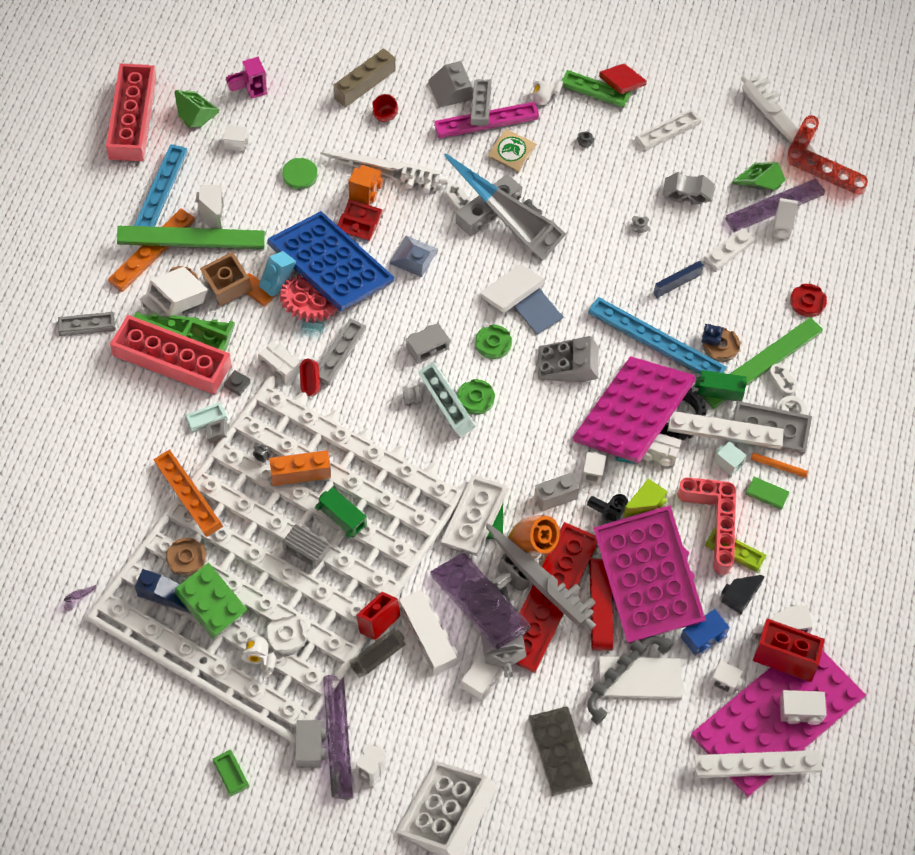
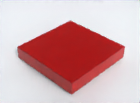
M625 63L602 70L598 76L620 94L646 86L647 83L646 79Z

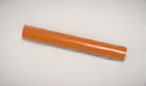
M752 453L750 459L806 478L808 470L756 453Z

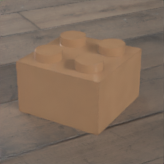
M233 252L200 268L203 280L219 306L253 290L249 276Z

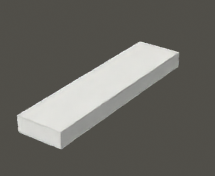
M690 109L635 135L634 140L643 151H646L700 125L702 120L693 109Z

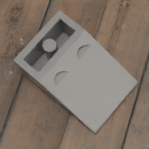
M591 336L538 346V379L569 382L599 379V346Z

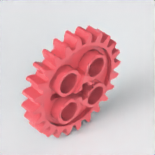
M297 274V279L291 277L290 281L286 280L285 284H282L279 296L282 308H286V313L292 312V317L297 315L298 320L305 318V321L308 322L309 319H312L315 323L316 319H319L322 322L323 317L329 319L330 315L334 316L335 311H338L331 302L299 274Z

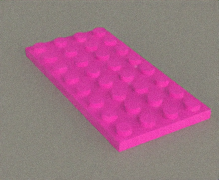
M822 650L820 663L812 682L769 668L695 729L690 736L708 755L803 751L862 701L866 694ZM783 690L825 692L826 717L824 721L818 725H810L808 722L789 724L787 721H781L779 698ZM774 775L729 778L747 797H750Z

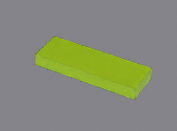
M714 528L704 545L713 551L715 547ZM735 539L734 561L758 573L767 555ZM726 543L721 544L724 547H728Z

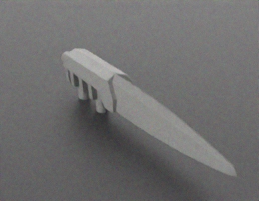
M486 524L487 530L506 555L548 600L578 628L583 625L590 631L595 628L596 624L590 619L594 613L590 608L595 604L592 598H589L582 604L578 596L575 597L581 590L577 584L569 590L565 588L566 585L564 583L558 586V580L553 575H550L533 558L490 524Z

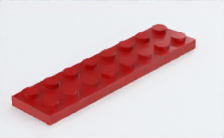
M566 522L563 523L560 529L559 542L555 549L548 553L542 565L550 575H553L558 580V586L564 583L566 585L565 588L569 590L575 584H579L598 545L596 536ZM533 585L518 614L526 657L515 664L536 673L564 614Z

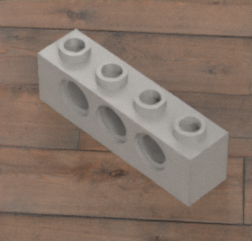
M506 174L493 184L518 201L520 200L522 186L510 175ZM478 195L456 212L455 223L471 236L475 232H479L485 224L492 222L497 215Z

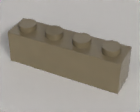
M381 49L333 84L334 99L345 108L395 72V57L386 49Z

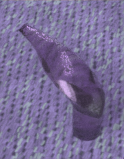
M93 585L69 593L63 599L65 601L64 609L71 610L74 602L90 594L97 586Z

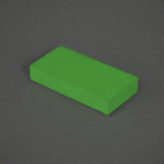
M754 476L746 495L782 510L790 491Z
M231 749L212 758L230 797L250 787Z

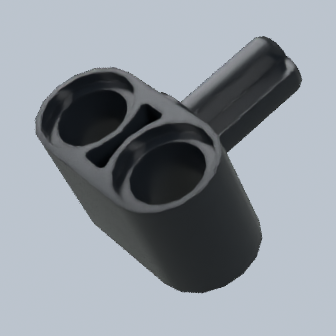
M616 494L606 503L591 496L587 506L602 513L600 525L609 523L606 521L607 519L614 522L623 518L628 498L623 494ZM616 504H619V505H621L622 507L619 508V507H616L615 505H616Z

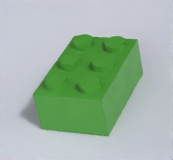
M209 562L176 587L174 592L213 640L244 616L248 610Z

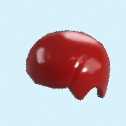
M382 94L373 100L372 112L378 121H391L398 114L397 101L391 94Z

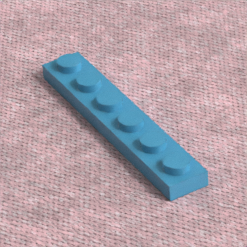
M173 144L169 145L134 226H156L188 153L187 148Z

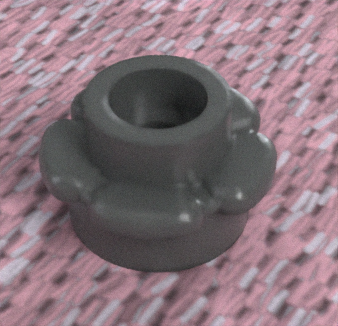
M585 131L578 134L577 141L581 147H590L594 142L592 133Z
M256 445L254 447L255 450L252 454L256 460L263 463L269 460L271 454L270 449L266 445Z

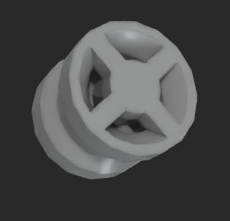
M418 385L410 388L407 386L402 387L405 405H409L412 402L420 403Z

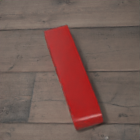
M590 558V598L595 601V604L590 609L594 611L591 620L596 624L595 628L591 631V649L612 651V589L603 559Z

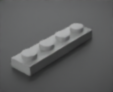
M474 79L471 125H489L492 79Z
M349 318L319 364V378L321 382L330 386L366 331V325Z

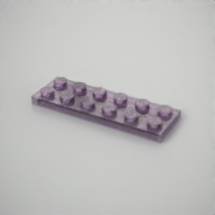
M464 552L430 571L431 577L496 650L531 630L527 620Z

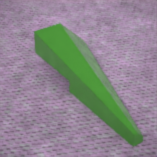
M136 312L133 316L225 352L235 326L233 321H229V323L218 322L215 319L206 321L185 316L172 315L164 317L154 313L152 315H144Z

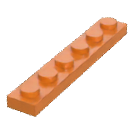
M180 208L162 227L189 228L195 222V217ZM142 245L108 278L109 283L124 292L169 246Z
M169 449L153 459L203 534L208 537L223 527L222 523Z

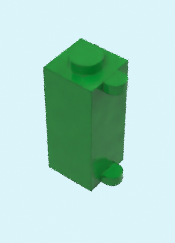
M701 370L700 376H696L694 388H698V396L742 401L745 394L747 376Z
M332 487L329 491H324L320 495L315 509L323 511L346 532L348 538H354L367 526V516L335 488Z

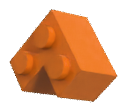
M363 165L359 169L354 168L348 181L349 199L371 205L372 202L374 203L377 198V190L381 189L383 185L381 171Z

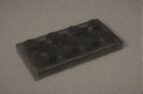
M568 706L528 716L551 795L555 796L592 786L593 782Z

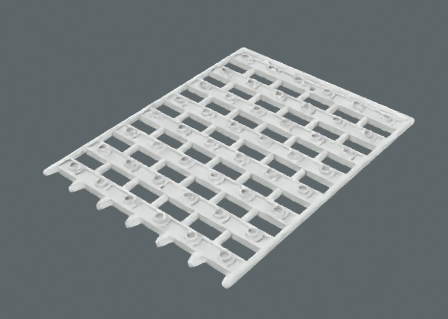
M269 376L228 429V438H222L191 478L202 496L218 504L213 510L217 517L220 516L224 509H227L251 523L242 536L223 526L206 537L177 496L88 613L86 619L296 744V733L294 734L267 718V716L271 714L295 729L296 720H315L369 639V637L361 635L354 645L328 630L335 617L339 616L358 627L356 615L365 606L350 598L358 584L377 595L381 592L394 597L399 595L456 510L469 482H463L457 488L436 478L438 473L436 463L428 465L423 470L403 460L405 454L403 445L395 447L390 452L370 442L372 437V430L370 428H365L358 434L338 424L340 417L338 410H333L326 416H323L306 407L308 396L305 392L298 394L292 399L273 389L276 379L274 376ZM257 404L283 417L275 429L249 415ZM289 421L315 435L307 447L281 433ZM238 432L259 445H266L270 451L279 456L315 452L316 446L324 439L347 452V455L340 465L330 460L331 479H323L327 483L317 494L299 483L273 486L270 467L227 443ZM354 457L380 470L373 483L346 469ZM214 461L240 474L231 487L205 473ZM387 475L414 489L406 501L379 487ZM246 479L272 492L264 506L238 492ZM333 486L359 499L360 501L356 508L361 512L368 504L393 518L386 531L367 522V526L354 537L357 541L372 548L364 562L337 547L346 535V532L323 511L315 509L320 495L324 491H329ZM420 493L448 507L440 520L413 506ZM279 497L306 511L297 523L299 526H306L311 517L315 516L339 530L331 543H329L330 551L316 569L313 567L309 574L282 559L287 552L283 549V544L274 555L249 540L257 527L283 541L292 527H294V522L271 510ZM169 520L196 534L193 539H196L199 543L203 538L229 553L220 566L206 560V564L210 563L246 608L270 622L274 617L281 614H293L304 621L307 627L306 643L308 644L299 657L293 654L276 652L268 643V654L274 653L276 656L274 670L285 675L276 690L248 675L255 664L246 662L240 670L214 655L223 640L244 651L246 650V642L249 638L260 636L237 621L216 637L206 650L180 635L190 620L201 626L192 614L168 607L182 615V618L172 630L146 615L155 602L146 600L140 610H137L113 595L123 581L135 588L142 569H145L138 565L137 562L146 550L166 561V552L174 541L160 532ZM400 523L427 537L419 550L392 536ZM379 553L406 567L398 581L371 566ZM235 558L262 572L253 586L226 571ZM324 565L351 579L343 593L316 579ZM169 569L165 577L172 580L176 574ZM268 577L295 591L287 605L260 591ZM302 596L330 611L321 625L293 610ZM101 613L123 626L125 630L122 632L96 616ZM134 633L158 647V651L150 649L130 637V635ZM314 648L342 663L334 677L305 662ZM167 652L192 667L193 670L189 672L164 657ZM202 658L207 659V663L201 664L200 660ZM202 673L226 687V692L199 678L198 675ZM292 680L320 696L311 711L283 695ZM236 693L260 707L262 711L259 713L232 696Z

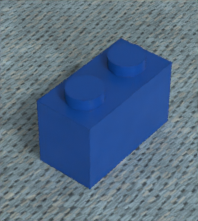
M716 609L705 615V622L688 626L681 633L680 638L695 656L700 652L702 654L706 653L711 649V645L716 642L719 644L728 637L727 633L730 627Z

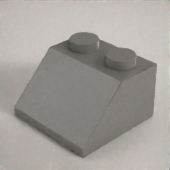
M461 61L444 65L428 80L439 108L472 100L473 86Z

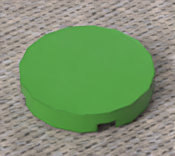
M294 158L285 163L282 169V177L285 184L290 188L298 190L304 187L305 189L310 188L317 180V167L309 159Z
M489 325V327H483L478 331L475 339L476 349L485 358L500 359L510 352L512 337L504 327Z
M472 379L460 386L457 397L469 414L479 415L486 413L492 408L495 392L488 382Z

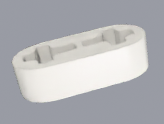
M458 184L447 186L446 198L456 211H459L471 201Z
M774 364L769 372L770 380L782 396H793L797 389L795 380L784 365Z

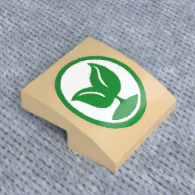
M505 129L494 144L488 157L520 172L537 144Z

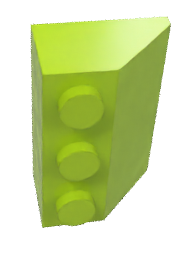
M648 478L625 506L622 519L664 507L668 501L666 499L668 491Z

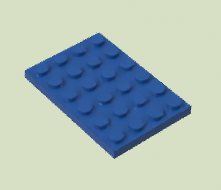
M322 211L267 239V244L276 253L283 251L296 261L294 269L340 312L394 282L395 277Z

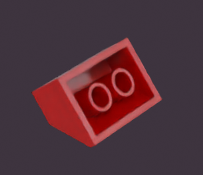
M766 618L752 661L812 682L820 663L825 639Z

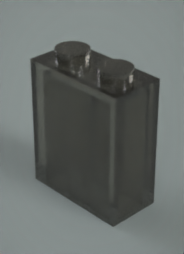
M392 628L351 658L348 662L358 678L369 674L406 645L404 635L399 630Z

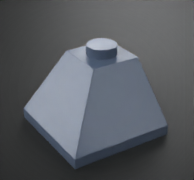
M406 235L391 258L390 264L423 277L438 249Z

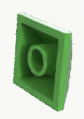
M175 90L174 92L178 116L190 128L202 127L220 111V109L196 91Z
M755 162L736 177L732 183L733 185L774 191L781 187L786 178L778 162Z

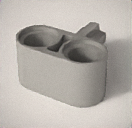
M504 553L498 564V572L501 575L492 582L494 588L501 590L510 583L516 590L523 591L527 589L531 581Z

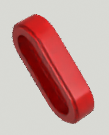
M307 358L301 362L299 367L300 388L302 393L305 392L307 396L313 397L320 390L319 365L317 361Z

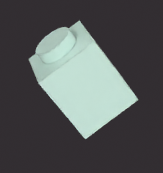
M728 442L725 446L721 445L716 450L714 463L732 477L744 465L747 455L731 442Z

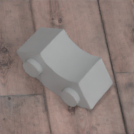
M676 172L665 178L662 195L679 203L683 200L691 201L692 204H703L713 201L715 184L704 175L687 176Z

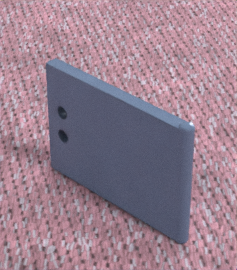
M540 288L513 306L536 335L564 318Z

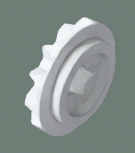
M787 396L778 403L777 409L789 411V409L796 407V413L807 415V406L798 397Z

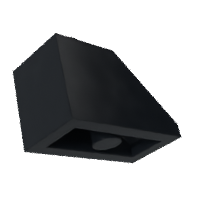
M756 575L737 578L730 585L727 583L721 592L723 594L721 602L742 615L762 585L765 576Z

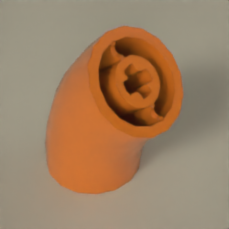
M537 515L524 518L515 524L507 538L535 560L540 554H546L555 549L559 542L560 531L556 520L552 517Z

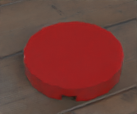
M805 283L794 288L790 296V304L799 315L815 317L824 311L827 304V296L819 286Z

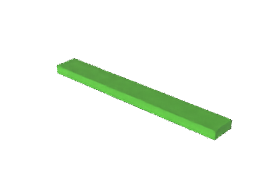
M117 225V245L264 249L265 230Z
M810 317L730 374L747 376V386L769 371L774 364H779L823 332V328ZM702 396L712 409L726 401L724 399Z

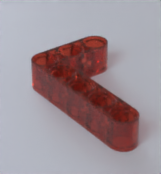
M813 115L805 117L788 149L787 162L798 169L854 194H863L868 185V178L864 174L808 150L818 132L819 120ZM811 123L814 124L815 127L809 128L806 125ZM804 138L807 142L801 143L799 139ZM797 153L799 154V157L793 158L791 157V154ZM812 160L816 164L809 165L807 164V161ZM828 167L832 171L827 173L823 171V168ZM846 175L848 178L846 180H842L839 178V176ZM862 182L864 186L858 187L855 183Z

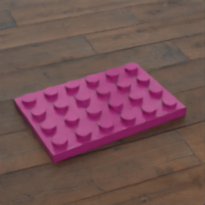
M630 356L574 434V442L639 463L695 382V375Z
M671 505L593 528L628 644L636 640L640 641L647 637L657 636L706 621Z

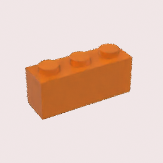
M328 450L269 458L273 486L331 479Z

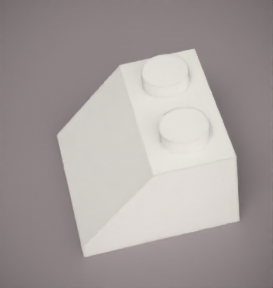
M200 185L199 192H196L198 214H201L202 221L211 229H223L224 199L222 185Z

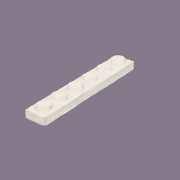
M674 411L668 420L667 431L781 449L783 446L784 429Z
M820 750L694 756L696 778L822 773L823 771Z

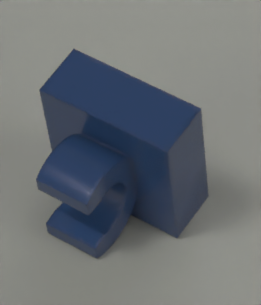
M705 323L701 342L719 346L723 327Z

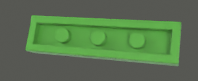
M570 70L566 71L562 79V87L622 108H625L631 95V91L620 94L605 82Z

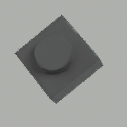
M234 370L225 381L224 388L241 396L251 383L249 377Z

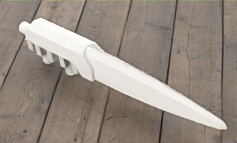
M743 75L740 78L744 83L742 90L760 112L797 149L817 166L824 169V164L812 146L783 111V108L777 104L778 100L776 97L779 96V92L777 90L770 93L767 92L766 85L769 84L768 79L764 78L761 81H757V76L749 79L746 75Z
M320 152L325 157L358 169L363 165L380 170L381 175L390 177L392 180H401L402 183L408 180L406 183V188L412 189L414 182L418 183V187H422L424 184V193H429L431 186L434 187L433 190L437 191L439 184L448 186L449 179L441 177L440 170L404 161L394 162L341 152Z

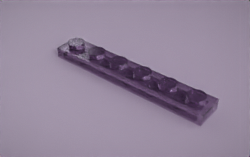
M815 178L726 215L725 220L733 232H737L742 228L744 229L775 216L780 198L798 201L799 206L823 196L825 190Z
M328 674L323 677L331 797L349 800L353 798L345 683L344 678L339 680L337 676ZM332 681H340L337 687H332Z

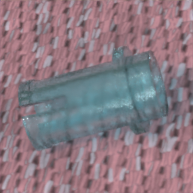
M302 319L301 330H304V332L323 333L325 322L315 321L314 323L312 320L306 322L305 319Z

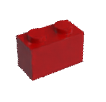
M384 592L379 593L356 615L359 633L373 640H376L401 617L398 598Z

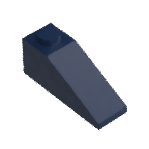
M142 569L135 584L137 597L191 614L174 593L176 587L180 585L179 583L161 574Z

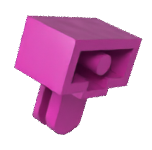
M259 56L242 61L243 71L230 74L225 79L230 91L233 92L246 88L251 99L267 94L266 71Z

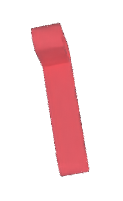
M684 478L680 481L677 496L681 501L715 505L713 568L717 574L726 575L731 571L734 562L736 487L727 481ZM726 543L728 547H724L721 544Z

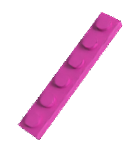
M535 102L490 110L489 125H471V114L436 120L434 121V127L439 139L539 119V113Z

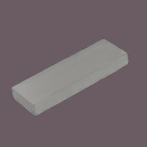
M114 312L58 317L59 336L116 331Z

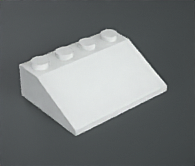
M436 760L396 833L436 855H461L492 799L496 787L485 775Z

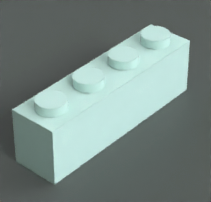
M434 362L418 371L435 401L460 437L477 427Z

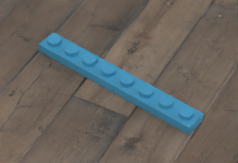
M597 297L589 308L588 313L699 375L701 370L720 373L726 371L727 367L600 297Z

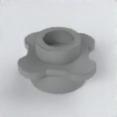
M632 217L633 225L631 229L633 231L643 233L649 230L648 217Z

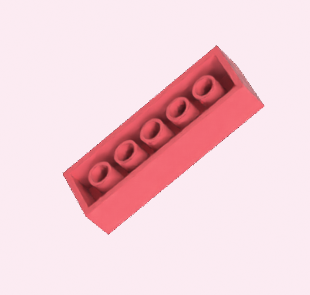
M119 64L106 142L108 160L144 162L157 80L155 65Z
M130 315L126 316L110 343L114 357L214 395L231 367L230 353Z

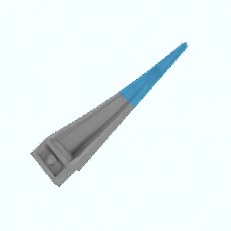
M444 154V157L519 241L541 261H544L565 237L566 233L553 221L502 191L450 155Z

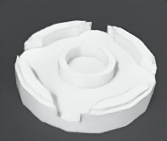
M281 614L274 617L266 629V638L269 646L282 654H292L299 651L307 640V627L304 621L293 614Z

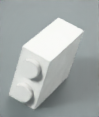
M185 267L150 279L146 293L169 316L203 304L208 289Z

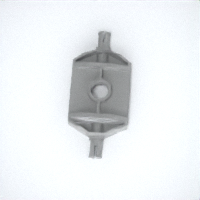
M495 601L491 603L492 613L484 614L478 621L485 663L503 667L504 676L508 678V671L509 676H513L511 666L526 657V650L519 615L511 610L502 611L500 602L496 601L495 606ZM499 632L507 633L504 637L497 636Z

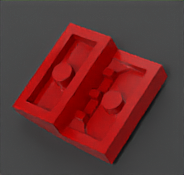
M348 199L344 213L341 214L337 226L348 235L371 241L383 210Z

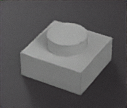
M224 418L207 424V440L210 443L219 441L222 438H228L227 422Z

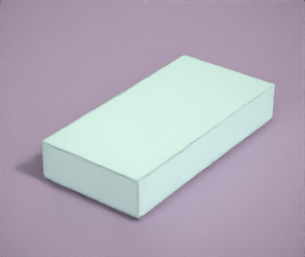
M221 402L185 414V419L191 433L207 428V424L223 418L226 421L228 420Z

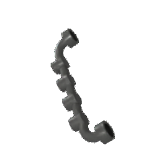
M659 636L647 637L642 642L636 640L630 647L632 653L629 656L624 653L617 661L619 666L615 670L610 667L603 676L606 680L602 684L597 681L591 687L590 691L592 694L587 701L588 711L592 715L591 721L599 725L605 719L608 712L602 707L597 709L595 706L596 701L607 692L612 684L618 681L620 676L632 666L634 661L651 644H657L659 646L657 650L665 655L673 646V641L668 637L664 640Z

